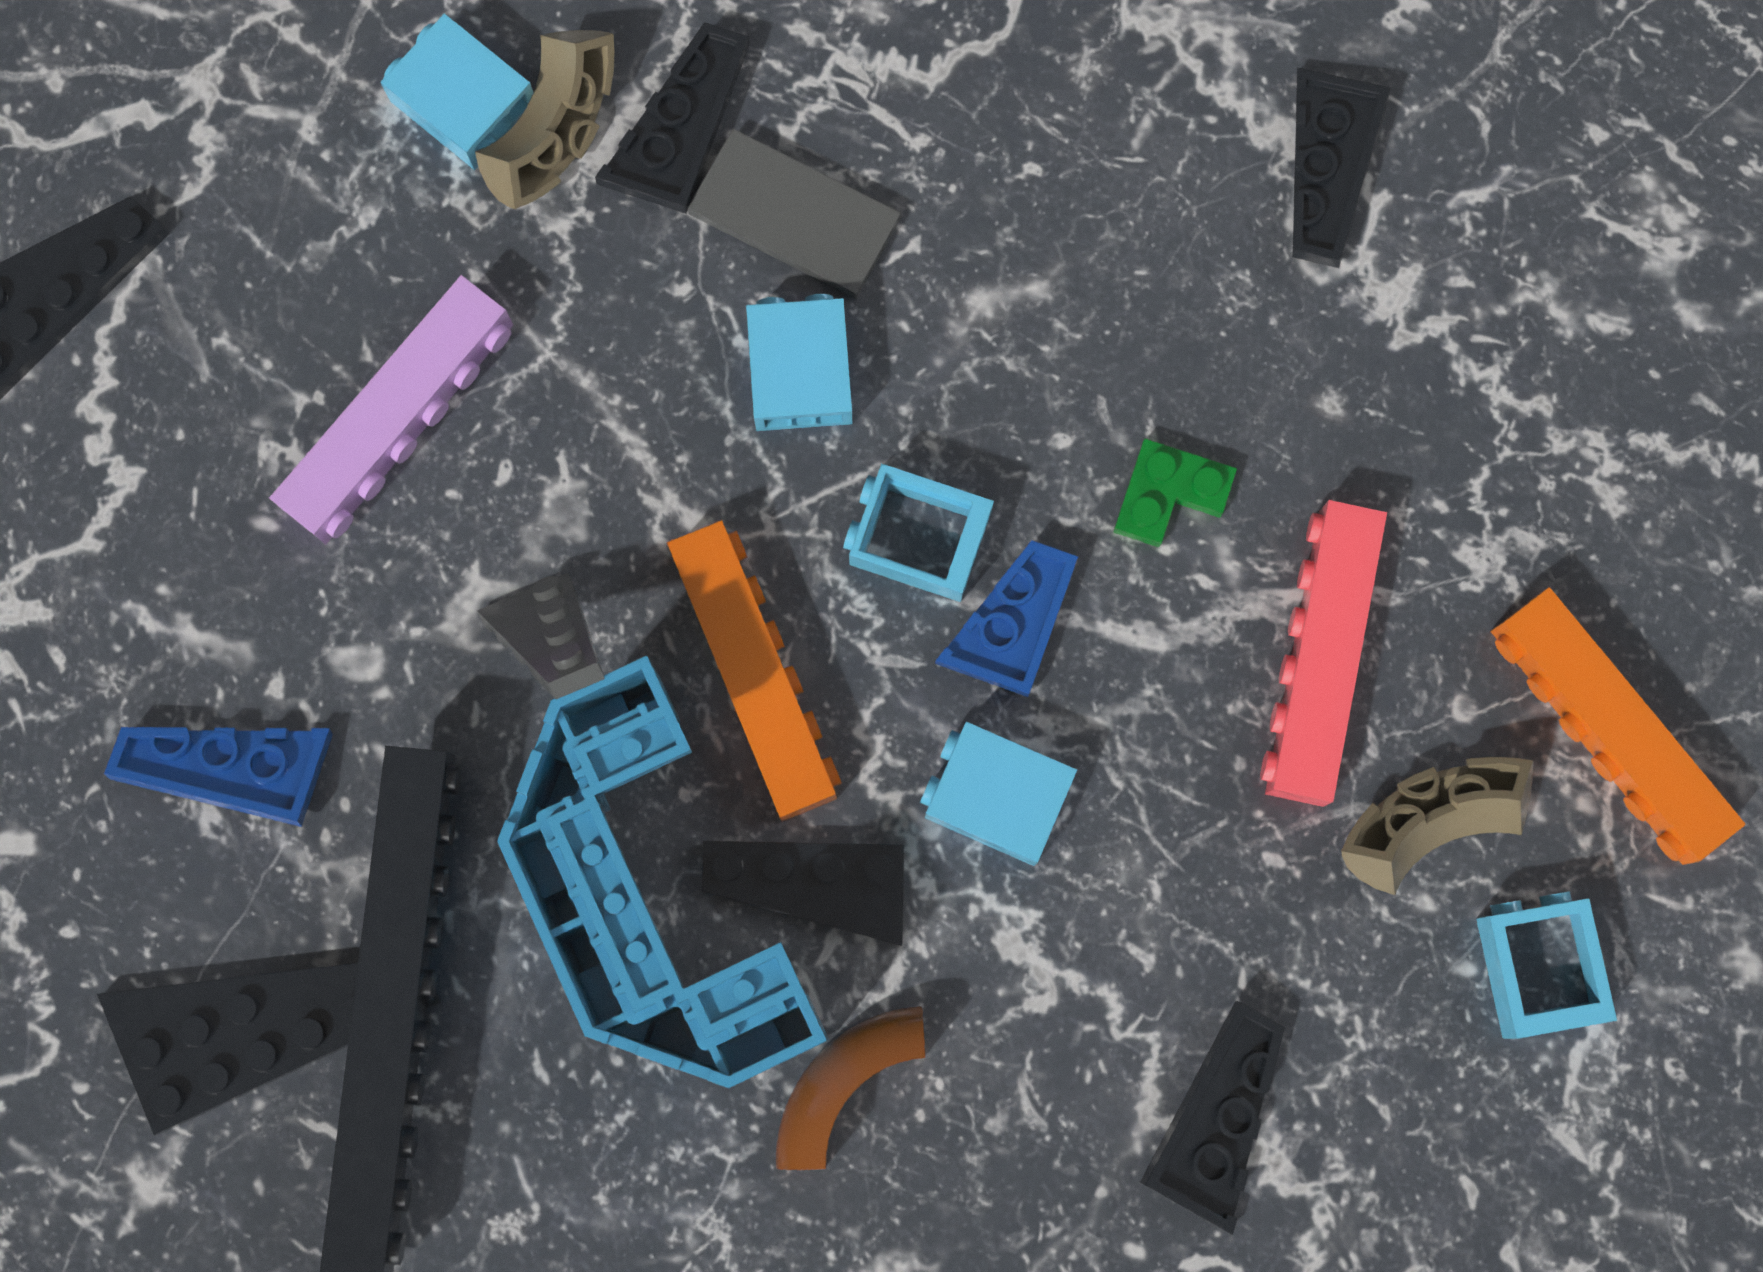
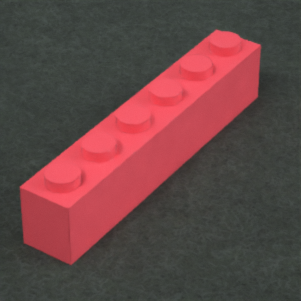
M1328 500L1319 511V514L1313 512L1310 517L1306 541L1313 542L1310 560L1304 559L1302 561L1297 580V588L1304 589L1301 608H1293L1288 627V636L1295 637L1292 655L1285 654L1279 674V683L1286 685L1283 703H1275L1270 720V731L1277 734L1273 752L1266 751L1261 767L1260 779L1267 781L1266 795L1321 807L1334 801L1387 512Z

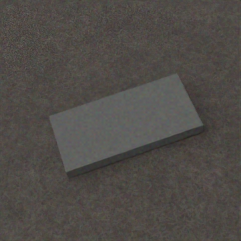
M732 129L687 208L689 215L855 299L858 298L901 219V212L735 129Z

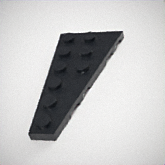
M131 196L0 262V400L170 234L161 223Z
M358 963L97 994L153 1134H162L348 1047ZM435 991L432 1001L426 1000L425 1010L441 1003L437 991Z

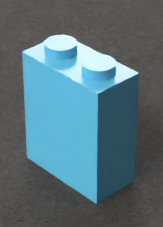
M445 13L435 24L430 23L422 29L417 37L416 44L403 58L395 59L388 66L384 78L380 82L391 103L473 170L478 167L475 151L483 149L503 137L520 119L534 94L529 81Z
M813 294L807 296L805 301L785 302L783 298L768 297L758 300L756 305H746L753 413L756 431L852 424L844 298L834 299L829 294Z
M965 722L961 733L951 730L940 757L948 760V764L941 779L932 775L920 803L928 806L925 819L1035 866L1040 859L1077 769L969 722Z

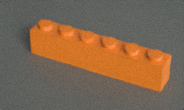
M721 520L667 542L781 821H786L836 800L837 797L833 787L842 784L831 756L824 759L820 757L814 741L823 738L812 710L802 713L795 696L803 693V688L793 665L783 668L777 650L785 646L775 621L772 620L765 623L758 608V605L765 603L766 600L756 576L753 575L746 578L739 561L748 557L737 530L728 534Z
M1550 587L1533 597L1490 631L1497 639L1495 645L1500 654L1508 662L1518 664L1529 678L1527 685L1532 693L1544 703L1549 702L1561 717L1559 724L1563 731L1575 742H1582L1593 756L1591 762L1595 770L1607 781H1614L1626 796L1623 801L1628 810L1640 821L1646 820L1658 835L1656 838L1658 846L1670 859L1679 861L1682 865L1700 862L1746 825Z

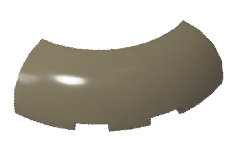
M572 30L540 35V70L534 94L527 108L516 124L503 137L493 144L475 151L480 173L487 187L498 201L513 209L527 205L556 187L561 182L559 176L575 157L582 159L600 127L595 123L601 106L603 94L609 96L611 92L615 53L613 33L596 30Z
M1510 757L1466 759V765L1452 767L1438 772L1432 767L1397 784V791L1385 798L1377 806L1372 803L1357 820L1341 850L1342 858L1347 868L1359 880L1373 888L1396 895L1400 883L1413 865L1430 851L1447 842L1481 833L1522 835L1531 796L1533 760Z

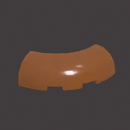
M922 1006L901 1008L866 1019L839 1035L814 1058L794 1087L785 1107L776 1145V1169H826L827 1150L832 1127L837 1115L852 1093L867 1079L887 1067L908 1060L925 1058Z

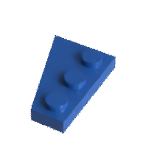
M1031 540L995 585L993 591L977 611L972 614L949 646L936 659L935 664L1028 697L1078 556Z

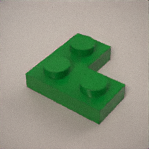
M1144 438L1113 533L1160 547L1174 503L1220 518L1223 514L1237 468Z

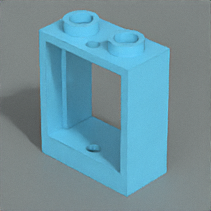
M881 463L877 477L868 475L859 503L867 506L861 523L852 520L845 538L843 548L851 550L849 554L850 565L961 602L992 512L994 501ZM888 491L967 516L947 578L867 552Z
M1569 891L1539 897L1541 907L1523 910L1521 900L1490 906L1492 916L1476 919L1503 1039H1519L1617 1021L1589 898L1572 901ZM1569 915L1589 1002L1524 1014L1505 926Z

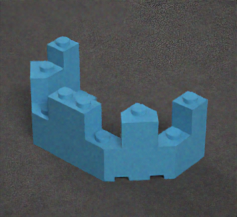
M645 656L604 675V680L550 701L543 719L544 725L534 750L532 749L516 790L518 792L509 817L503 824L497 842L584 1036L706 1079L726 1088H731L829 1041V1038L808 993L804 992L781 942L684 989L604 814L611 810L604 795L605 793L692 753L679 723L681 721L662 680L649 658Z

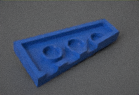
M121 727L104 775L110 780L302 827L333 733L330 728H311V731H288L287 728H265V731H237L236 728L188 730L187 727Z

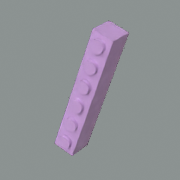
M461 275L269 499L325 545L332 537H340L350 527L354 518L352 514L364 499L369 501L380 492L385 484L386 479L384 476L396 462L398 464L403 463L413 453L417 446L416 439L428 425L430 427L436 425L444 417L449 407L447 402L458 389L464 390L473 383L479 374V365L490 352H498L507 343L511 335L510 329L513 323L506 309Z

